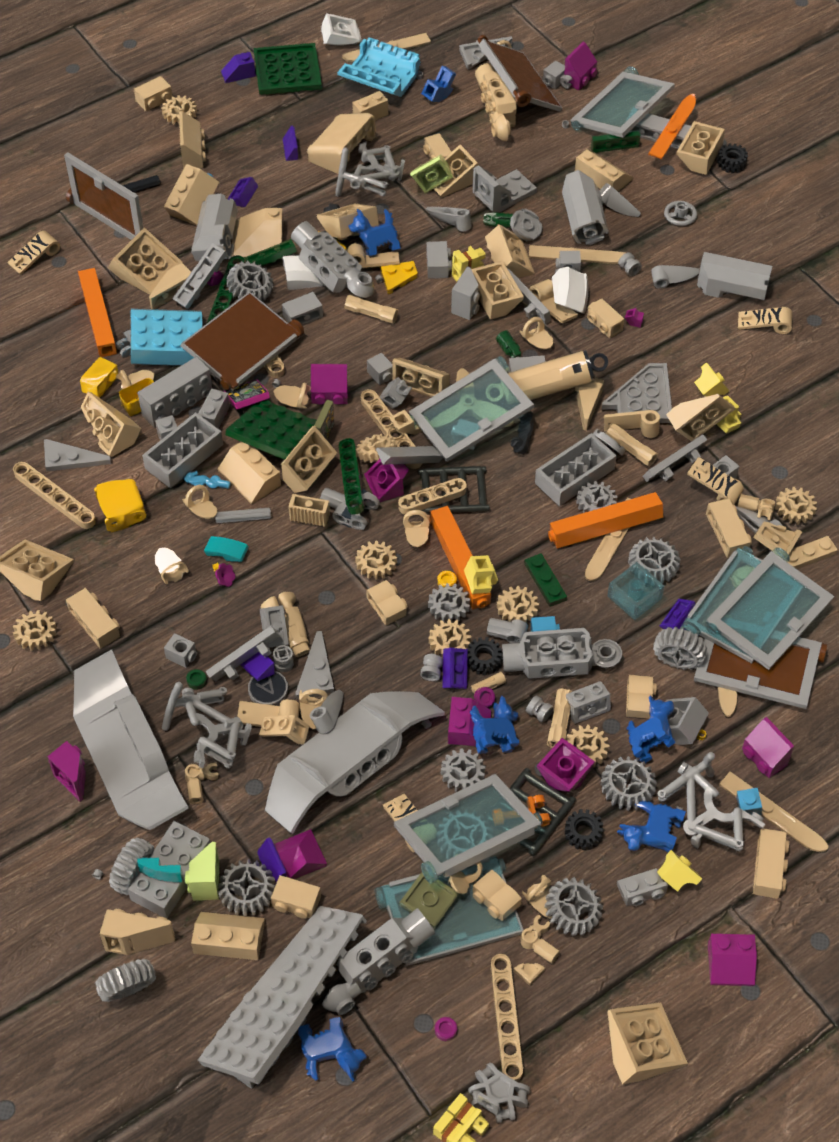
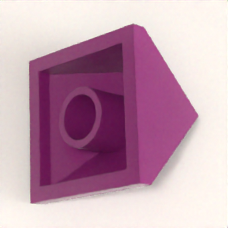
M379 459L364 475L373 495L380 502H384L404 495L403 478L409 469L404 464L383 465L381 459Z
M561 738L539 762L537 768L549 786L557 790L570 792L581 786L595 761L564 738Z
M311 829L274 844L286 870L287 878L296 879L327 866Z

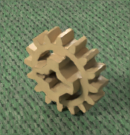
M180 95L177 98L172 96V100L167 99L166 103H163L162 114L164 119H167V122L179 123V111H183L191 117H196L197 107L192 98L186 99V96L180 98Z
M382 434L373 435L372 438L366 437L364 441H360L361 444L357 445L356 451L360 460H364V462L370 460V463H373L380 459L376 448L396 447V443L393 437H389L388 434L382 436Z
M793 487L791 491L785 488V492L781 491L775 502V510H778L777 515H783L782 520L789 519L790 524L793 521H796L797 525H799L800 521L807 523L808 519L811 520L817 509V502L814 501V496H809V491L802 492L803 488L796 490Z
M375 541L373 545L371 542H368L367 547L362 545L361 550H357V570H361V575L367 573V578L374 576L375 580H377L378 576H381L384 579L386 573L391 575V569H396V551L392 550L391 545L386 547L385 542H382L381 545L378 544V541Z
M519 586L516 587V590L509 587V592L503 590L502 595L498 596V615H502V620L508 619L509 622L522 620L527 623V620L531 621V618L538 614V597H533V591L528 593L527 587L523 590H520Z
M37 610L36 614L29 611L28 616L22 614L23 619H17V625H13V635L17 644H21L23 649L29 646L30 651L34 647L41 650L42 645L48 647L47 642H53V636L57 635L55 630L57 627L53 617H48L47 612L41 615L40 610Z
M448 619L447 623L441 620L440 626L435 624L434 630H430V649L435 650L436 655L442 654V659L443 649L445 648L467 649L471 642L470 630L465 629L464 623L458 625V620L454 623H451L450 619Z
M580 725L578 731L572 729L571 734H567L566 741L572 745L576 742V748L595 761L592 767H595L596 762L602 764L603 758H607L609 751L608 737H604L603 731L598 733V727L592 730L590 725H587L586 729H583Z

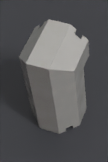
M580 170L567 174L562 194L574 239L578 244H581L582 241L586 245L602 241L605 232L607 234L609 230L602 207V196L592 178Z
M212 194L207 196L206 201H203L191 250L195 261L201 260L212 243L228 253L224 259L233 257L234 244H231L230 239H233L238 212L233 199L230 198L228 200L223 194Z
M704 252L697 286L703 289L702 292L708 296L719 298L723 296V293L727 292V294L734 293L764 300L772 266Z

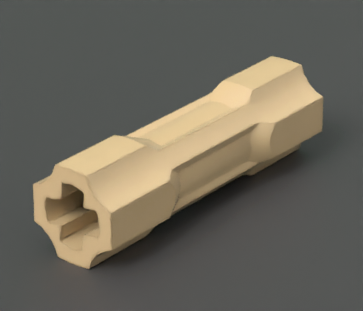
M348 295L346 298V310L369 315L392 324L397 320L398 309L366 301L353 295Z
M611 425L606 432L608 436L617 441L618 445L623 446L647 466L653 465L657 459L658 454L633 438L618 425Z
M563 688L557 690L552 725L547 745L550 748H553L561 738L566 740L571 710L566 694L571 693V690Z

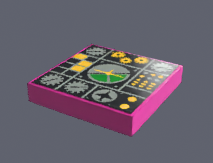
M258 380L242 384L234 390L228 389L224 391L228 393L229 401L236 409L270 398L269 392Z

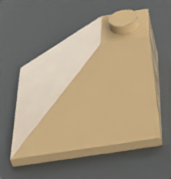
M264 208L236 219L232 244H234L233 256L240 255L244 258L282 243V208Z
M143 228L112 259L108 268L121 280L151 294L166 272L183 262L146 228Z
M25 539L0 556V572L24 595L41 601L52 593L73 564L74 559Z
M661 1003L616 1008L608 1011L613 1064L622 1084L639 1082L688 1064Z

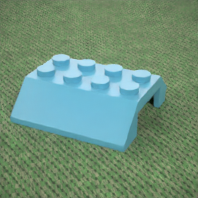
M369 37L367 40L363 39L360 43V55L353 64L345 63L337 73L339 76L402 97L416 78L421 63L420 54L409 51L406 57L407 50L396 46L393 49V45L382 41L379 45V40Z

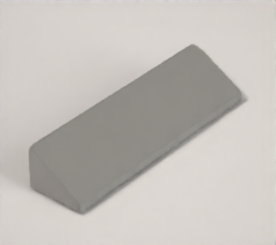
M433 446L376 448L383 465L439 463L444 458Z

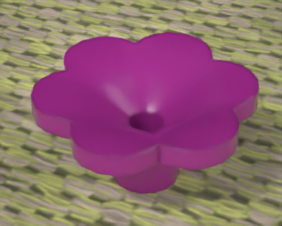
M221 563L215 572L216 579H218L219 585L229 587L235 579V573L230 564Z

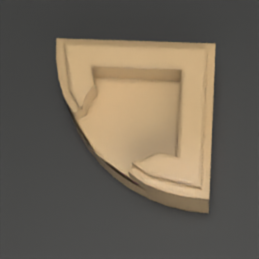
M522 963L514 968V972L528 985H531L545 970L538 963Z

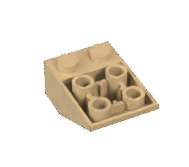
M107 909L100 931L105 951L124 955L172 943L176 939L172 923L167 918H151L143 913L129 914L121 909H114V911Z

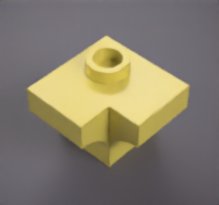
M705 363L701 367V377L694 383L705 397L727 394L729 390L723 383L725 381L723 376L719 372L715 373L708 363Z
M728 395L723 398L736 409L717 423L726 434L740 427L741 422L739 419L742 415L738 411L739 406Z
M489 555L470 557L464 572L472 594L490 593L491 585L496 584L498 578Z
M672 850L666 855L664 864L657 871L660 877L676 891L686 883L697 885L702 880L700 875L690 867L692 863L683 855L679 857Z

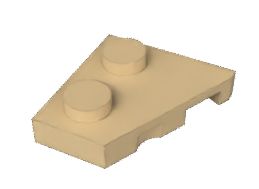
M764 521L753 538L786 559L802 531L786 530L785 526H776Z

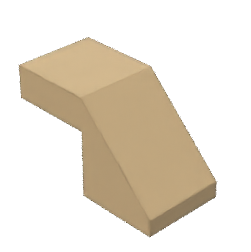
M405 410L389 417V420L398 432L413 435L422 432L412 415L409 416Z

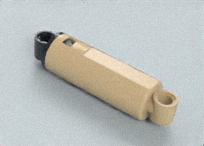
M583 350L508 373V375L530 400L595 381L593 373L604 371L608 366V358L602 353L588 357L587 351ZM596 358H602L604 360V366L600 368L596 367L594 365V360ZM502 381L501 384L491 385L487 388L486 397L493 403H499L506 399L509 406L520 403ZM493 389H498L500 391L499 398H491L490 392Z

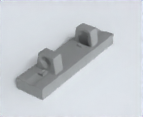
M212 243L173 297V300L188 309L193 301L199 298L201 290L213 273L219 270V265L228 253Z
M508 268L509 273L524 296L523 301L528 306L524 309L525 315L529 319L537 315L543 320L545 325L551 321L549 310Z
M702 434L649 469L642 477L646 482L657 475H660L664 481L669 480L674 475L669 467L684 457H687L691 463H694L698 457H701L697 449L707 441L706 437Z
M269 626L206 671L207 675L215 682L226 674L232 680L236 679L239 675L235 668L259 651L264 657L271 654L268 645L280 637L279 633L275 628Z

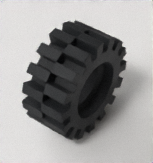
M729 143L728 146L725 144L720 148L717 164L719 168L721 167V170L726 169L727 173L729 171L731 173H734V171L739 173L740 170H744L748 152L741 145L736 146L737 144L734 143V146Z
M479 637L478 642L476 639L472 640V643H469L467 648L468 668L471 667L472 672L476 670L478 675L480 672H483V675H486V672H489V675L493 674V670L496 672L502 661L500 644L498 642L495 644L494 639L489 641V637H485V640ZM480 652H487L492 657L489 660H480L476 655Z
M579 809L578 814L576 811L572 812V816H568L565 825L566 840H569L571 846L575 844V849L581 846L582 851H585L586 847L589 850L593 848V845L596 847L598 842L601 841L603 833V822H601L600 816L596 817L594 811L592 814H589L590 810L586 809V813H583L582 809ZM580 824H586L591 827L592 832L586 836L577 833L576 827Z

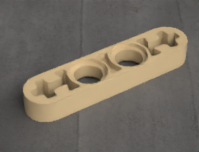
M455 478L405 495L399 499L398 509L402 514H406L412 510H424L465 495L467 484L463 479ZM438 491H444L446 494L444 496H438L436 493ZM427 497L429 500L427 502H422L419 500V498Z

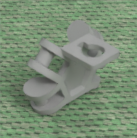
M491 1062L486 1065V1069L483 1071L478 1070L475 1072V1076L480 1083L468 1089L469 1094L473 1096L472 1106L475 1108L484 1107L495 1114L497 1123H501L502 1119L507 1118L515 1120L513 1104L521 1108L528 1106L526 1097L530 1093L529 1086L518 1083L503 1074ZM514 1090L518 1093L517 1096L513 1095ZM507 1102L508 1109L500 1110L499 1104Z

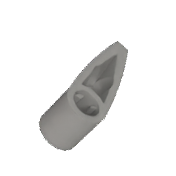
M608 183L599 190L603 205L624 215L634 217L641 215L628 200Z
M427 207L425 209L435 218L457 226L459 231H467L472 227L470 211L468 209L451 207Z
M659 265L651 270L654 286L661 289L668 286L669 283L682 282L698 275L699 269Z
M736 506L738 517L755 534L764 521L776 526H782L776 519L770 521L764 516L758 518V513Z
M341 690L331 693L320 707L315 708L310 713V718L320 734L328 733L335 726L344 693Z

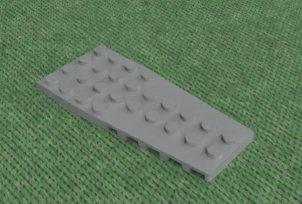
M320 906L251 991L244 995L242 1002L230 1014L223 1027L218 1030L214 1039L204 1049L198 1059L202 1066L259 1084L313 1006L311 999L315 993L320 995L325 988L322 984L327 975L332 977L336 970L333 965L338 957L344 958L347 951L344 948L350 940L355 941L358 936L356 929L359 924L367 922L362 914Z

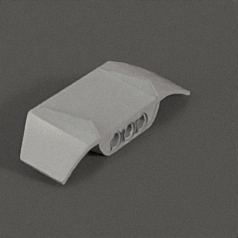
M110 650L74 670L73 718L118 815L136 825L151 830L187 810L188 805L169 772L163 753L137 699L130 692L113 651Z
M418 692L370 693L341 715L331 731L324 734L318 733L278 763L270 786L265 811L290 833H294L307 810L325 792L335 796H344L350 793L397 755L401 746L402 732L422 720L443 716L445 712Z

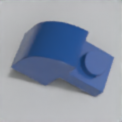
M442 66L436 80L428 79L421 94L432 102H441L453 91L454 88L451 85L456 73L448 67Z

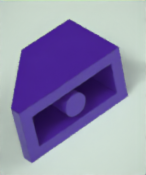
M250 52L235 55L221 70L225 83L256 77L255 64Z

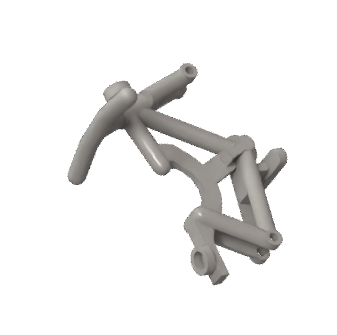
M363 142V144L360 143L358 153L362 154L361 161L363 163L370 162L371 165L365 167L360 164L357 166L354 174L346 172L349 150L348 148H343L335 195L337 197L341 196L344 179H347L351 182L350 185L354 189H358L361 185L364 189L378 193L380 196H386V191L366 183L369 182L387 188V182H381L377 179L388 178L394 181L395 178H398L401 181L405 160L402 159L401 165L397 166L394 163L390 146L385 145L381 148L367 150L366 142ZM385 152V154L375 155V156L373 155V154ZM384 159L385 165H379L377 160ZM374 170L380 171L378 173L368 174L373 172Z
M181 682L175 683L166 707L162 730H169L175 707H186L192 725H203L209 732L208 738L200 737L198 740L197 750L194 753V763H199V768H203L205 753L223 763L226 768H231L236 755L237 740L241 738V745H246L252 728L251 723H246L245 729L242 730L243 723L240 718L234 717L231 719L207 705L213 703L222 704L224 701L223 695H226L227 692L225 687L199 692L197 695H194L192 688L182 690L183 684ZM182 690V698L178 699L179 694ZM195 708L220 721L222 724L214 725L204 715L196 713ZM218 734H229L227 749L215 743Z
M709 752L703 758V761L692 767L683 762L678 770L681 776L658 791V800L664 802L668 797L686 785L687 820L684 822L683 829L686 834L692 836L691 845L698 849L701 838L705 837L741 851L743 849L742 820L750 821L764 829V818L755 812L750 815L739 807L734 808L732 813H722L714 807L712 797H717L719 791L700 774L705 770L707 776L713 777L715 775L712 767V761L715 759L713 752ZM695 781L705 789L704 806L707 810L697 818ZM713 819L720 822H734V837L707 828L704 825Z

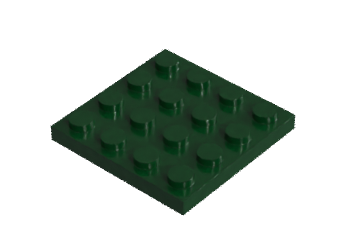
M315 43L253 48L259 95L322 89Z
M269 400L257 402L226 429L225 435L286 459L311 427L315 425L317 420L306 417L299 412L286 409L284 406L271 403Z

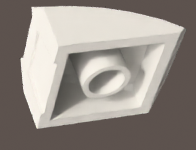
M326 13L321 28L324 44L340 46L362 42L358 25L354 19Z
M283 256L288 290L324 285L299 259V256Z
M569 267L560 268L552 276L555 303L585 314L588 300L587 274L575 271Z

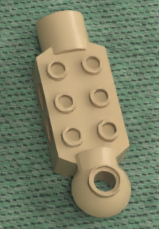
M483 64L476 70L475 77L482 91V103H485L486 113L490 115L492 135L502 141H508V135L511 133L510 127H514L516 122V102L492 64Z

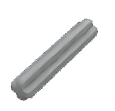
M270 508L222 511L217 512L215 518L217 523L270 519L271 510Z

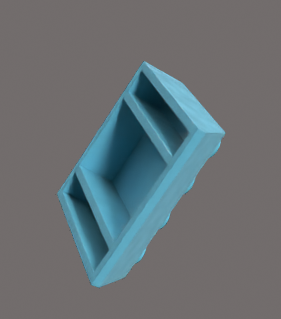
M130 310L131 364L183 365L194 358L181 347V343L202 328L201 311Z

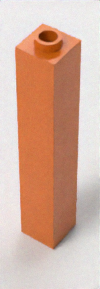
M91 268L78 271L99 357L117 354L115 341L96 270Z
M656 492L551 522L548 536L557 548H561L663 518V503Z
M445 506L430 511V523L461 587H463V591L468 592L472 610L486 607L491 602V592L472 594L464 569L472 554L449 507Z

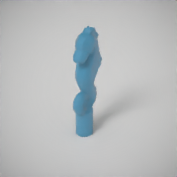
M195 471L193 473L189 472L184 476V481L194 486H204L206 484L210 488L219 486L227 489L231 486L230 481L221 480L217 475H213L209 479L205 475L197 476L198 472Z

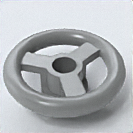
M674 201L665 207L664 216L674 225L686 226L696 220L697 210L688 202ZM672 207H675L674 212H673V213H669V210H670ZM688 208L691 210L692 216L687 214ZM673 218H684L686 221H678Z

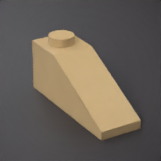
M183 263L168 270L150 294L151 309H156L172 300L191 274V271Z
M595 378L593 382L575 387V391H578L577 402L583 430L587 431L602 394L604 384L602 379Z

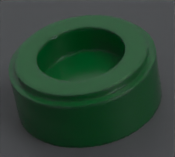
M194 669L187 674L186 681L189 688L199 690L206 685V674L202 670Z

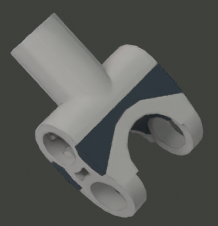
M329 488L323 490L320 499L330 500V507L336 509L332 515L336 522L358 530L365 529L367 520L360 514L352 515L348 512L344 494ZM362 489L364 509H377L380 505L378 498Z

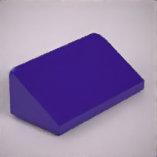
M291 126L283 137L286 161L298 160V147L294 126Z
M253 177L240 179L228 200L231 198L235 201L236 206L246 207L258 188Z
M678 599L659 625L660 628L667 629L670 627L674 629V627H677L678 629L684 628L686 630L687 628L683 624L687 620L690 611L696 605L695 601Z
M443 649V688L467 689L468 649Z
M260 651L240 664L257 681L274 674V662L268 656L264 657Z
M269 837L261 845L257 854L262 865L265 864L267 870L272 872L271 877L275 878L274 885L276 886L279 876L287 877V873L273 841Z

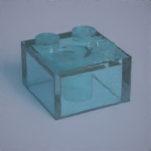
M636 562L609 583L607 596L636 620L662 599L664 585Z

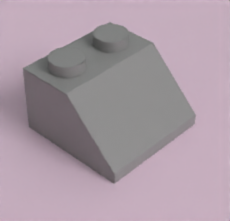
M470 267L465 269L453 287L451 305L452 314L468 320L474 314H477L480 293H478V283Z
M696 697L666 699L665 702L673 701L674 711L669 715L668 721L672 737L676 741L675 744H693L709 712Z

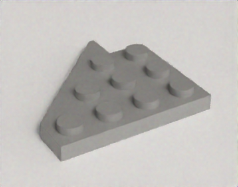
M667 363L647 364L603 401L601 409H617V413L654 410L660 415V423H671L666 415L672 409Z

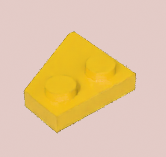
M414 261L381 266V274L388 295L393 293V289L396 287H403L408 282L418 278Z

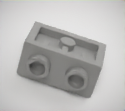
M601 681L566 694V699L571 705V719L574 724L611 710L610 693Z
M657 868L617 881L618 889L626 907L641 905L645 900L652 898L654 900L660 899L666 894L668 884L662 881L657 873Z

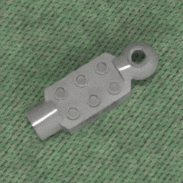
M308 221L302 222L295 228L291 239L302 249L299 259L332 292L340 293L348 287L353 294L359 297H369L374 293L375 288L372 277L368 273L360 272L362 266L328 232H318Z
M585 628L525 632L520 643L502 644L504 672L523 671L528 678L588 674L592 666L602 668L615 666L622 658V649L617 642L610 639L598 640L591 645L590 634Z
M418 908L405 918H391L349 950L344 958L338 959V970L347 983L336 985L327 992L322 1003L323 1008L337 1012L339 1015L349 1012L355 1005L354 998L376 987L378 981L383 977L390 976L394 973L396 967L412 959L413 954L417 952L418 946L436 933Z

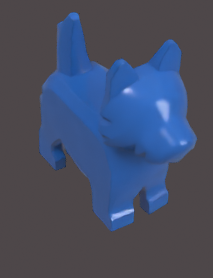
M357 209V216L354 217L353 223L348 226L352 233H359L368 256L376 255L377 246L380 247L388 242L390 243L389 249H401L400 242L397 239V231L393 225L392 213H389L386 209L384 210V224L371 226L362 211Z
M651 695L649 696V720L638 727L630 720L627 727L633 754L641 762L645 761V763L652 759V756L648 754L650 747L658 746L662 742L667 747L676 743L672 737L668 721L669 715L674 711L673 701L654 700Z
M503 696L500 697L499 704L494 703V718H483L475 705L470 711L474 722L473 736L476 740L478 754L487 753V747L498 744L503 753L511 752L520 743L519 739L516 738L515 729L512 722L517 720L518 713L512 710Z
M639 801V804H635V806L649 814L647 824L645 826L620 824L619 827L623 830H618L617 833L624 837V840L628 843V849L631 851L638 850L644 844L663 849L669 853L677 837L669 833L672 827L670 824L680 828L686 811L678 808L673 809L666 804L654 805L650 801L648 803L646 801Z
M340 1017L330 1019V1030L320 1031V1035L315 1034V1037L312 1036L313 1031L310 1029L309 1024L298 1028L299 1037L302 1041L301 1048L307 1060V1075L311 1076L315 1081L318 1080L317 1062L336 1058L340 1067L354 1081L353 1073L359 1069L360 1063L367 1058L362 1049H353L350 1040L343 1030L344 1025Z

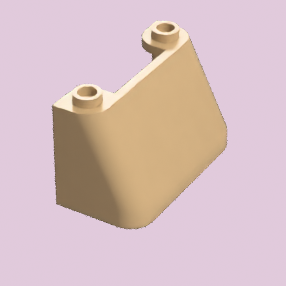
M369 113L340 114L336 116L327 129L308 147L309 162L338 174L343 148H348L349 150L347 160L349 161L351 151L362 139L372 141L376 137L375 116Z

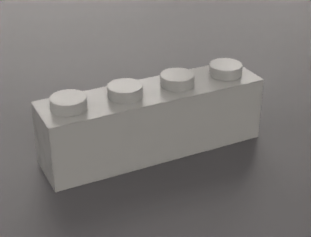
M633 109L632 112H631V114H630V116H629V118H628V120H629L638 110ZM648 113L629 132L639 131L640 138L656 142L670 119ZM684 124L670 147L677 149L680 147L691 127L690 125Z

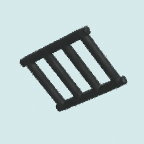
M485 466L424 468L418 470L419 476L421 475L422 490L430 487V475H440V483L448 481L447 475L458 474V478L466 482V474H477L479 504L468 505L466 487L465 495L460 497L461 505L450 506L449 501L442 503V506H432L421 511L430 514V511L445 506L449 507L451 513L490 511V506L486 501ZM441 491V496H444L446 493ZM423 497V502L429 500L427 497Z
M525 768L509 788L518 798L527 803L530 795L519 788L525 781H528L563 804L558 812H555L546 805L541 808H535L541 813H548L552 820L546 828L540 826L534 828V831L540 834L534 843L527 838L518 842L529 850L528 853L534 856L571 809L576 799L573 796L568 798L532 775L530 769ZM503 797L492 809V811L503 810L506 813L515 811ZM491 811L484 822H488L495 828ZM522 818V819H517V820H519V821L522 822V823L525 822L523 818ZM505 824L502 827H496L502 833L511 829Z

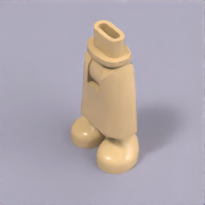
M283 592L279 594L278 601L285 610L289 643L287 646L292 649L296 657H300L310 652L306 629L299 608L293 607V604L296 602L295 594L293 592ZM276 597L268 598L261 605V608L279 606Z

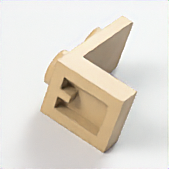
M295 715L264 717L259 734L262 737L287 736L297 744H304L310 725Z

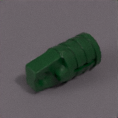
M499 212L484 213L483 224L497 227L500 224L507 229H512L510 220L513 214Z
M505 330L499 333L496 341L504 353L511 358L521 357L520 347L510 332Z

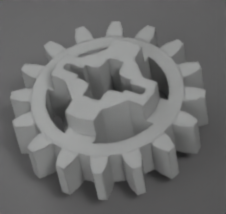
M594 481V485L588 482L587 486H581V491L577 493L576 504H579L578 509H583V513L616 504L617 496L615 495V490H610V485L605 487L604 482L600 485L597 484V481Z
M446 583V587L443 588L442 585H439V590L433 589L432 594H429L428 608H430V614H435V619L441 617L443 622L446 619H450L452 623L453 619L460 621V616L466 617V612H469L470 598H468V592L463 593V587L457 589L456 584L450 587L449 583Z
M463 748L460 749V753L453 750L452 756L447 754L446 761H442V781H448V788L455 786L456 792L459 788L464 789L484 779L485 766H483V759L478 760V753L471 755L470 749L467 753H464Z

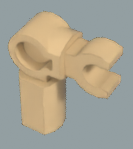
M741 494L738 507L751 511L758 510V518L766 516L768 517L767 520H771L775 501L767 498L759 500L757 497Z
M210 763L203 768H199L195 764L186 767L185 779L187 781L190 804H201L203 802L200 780L205 778L217 780L218 773L210 772L217 770V763Z
M538 915L534 918L533 925L522 932L521 945L526 949H534L535 953L553 964L558 958L560 951L544 939H539L541 933L548 931L550 922H546L545 925H539L541 916Z

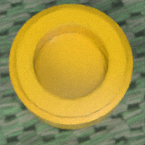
M443 571L437 578L438 586L442 585L443 588L446 587V583L453 587L457 582L456 575L451 571Z

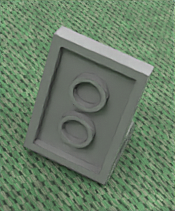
M478 165L473 168V193L493 212L500 213L537 193V187L517 169L496 180L492 173Z

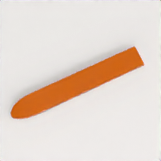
M695 94L688 95L680 103L648 155L663 159L694 110L696 104Z

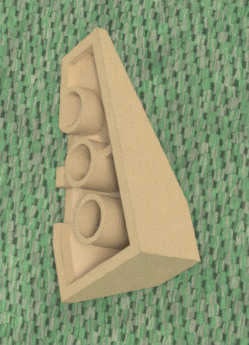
M88 391L81 409L87 421L93 427V434L99 439V447L108 456L112 457L133 445L141 427Z

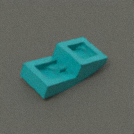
M211 536L204 552L207 556H223L226 561L242 562L249 546L233 539Z
M137 858L141 873L158 880L183 882L181 865L161 866L159 858Z

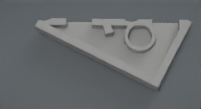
M512 36L488 41L498 43L499 41L507 40L512 44ZM477 42L460 45L459 47L467 70L488 59Z
M44 439L45 468L47 472L111 464L110 456Z
M322 631L316 632L296 690V699H299L300 690H302V693L310 689H320L327 694L334 692ZM312 694V695H309V696H310V697H313V696H318L319 694Z

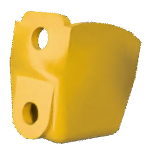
M135 480L108 481L98 484L94 488L96 499L106 516L105 524L107 531L116 532L126 529L146 518L144 504Z

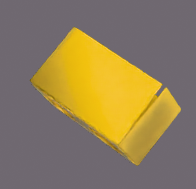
M99 357L80 379L82 392L87 394L89 391L100 398L117 379V365Z
M145 378L119 392L121 405L130 417L141 412L138 392L154 383L151 378Z

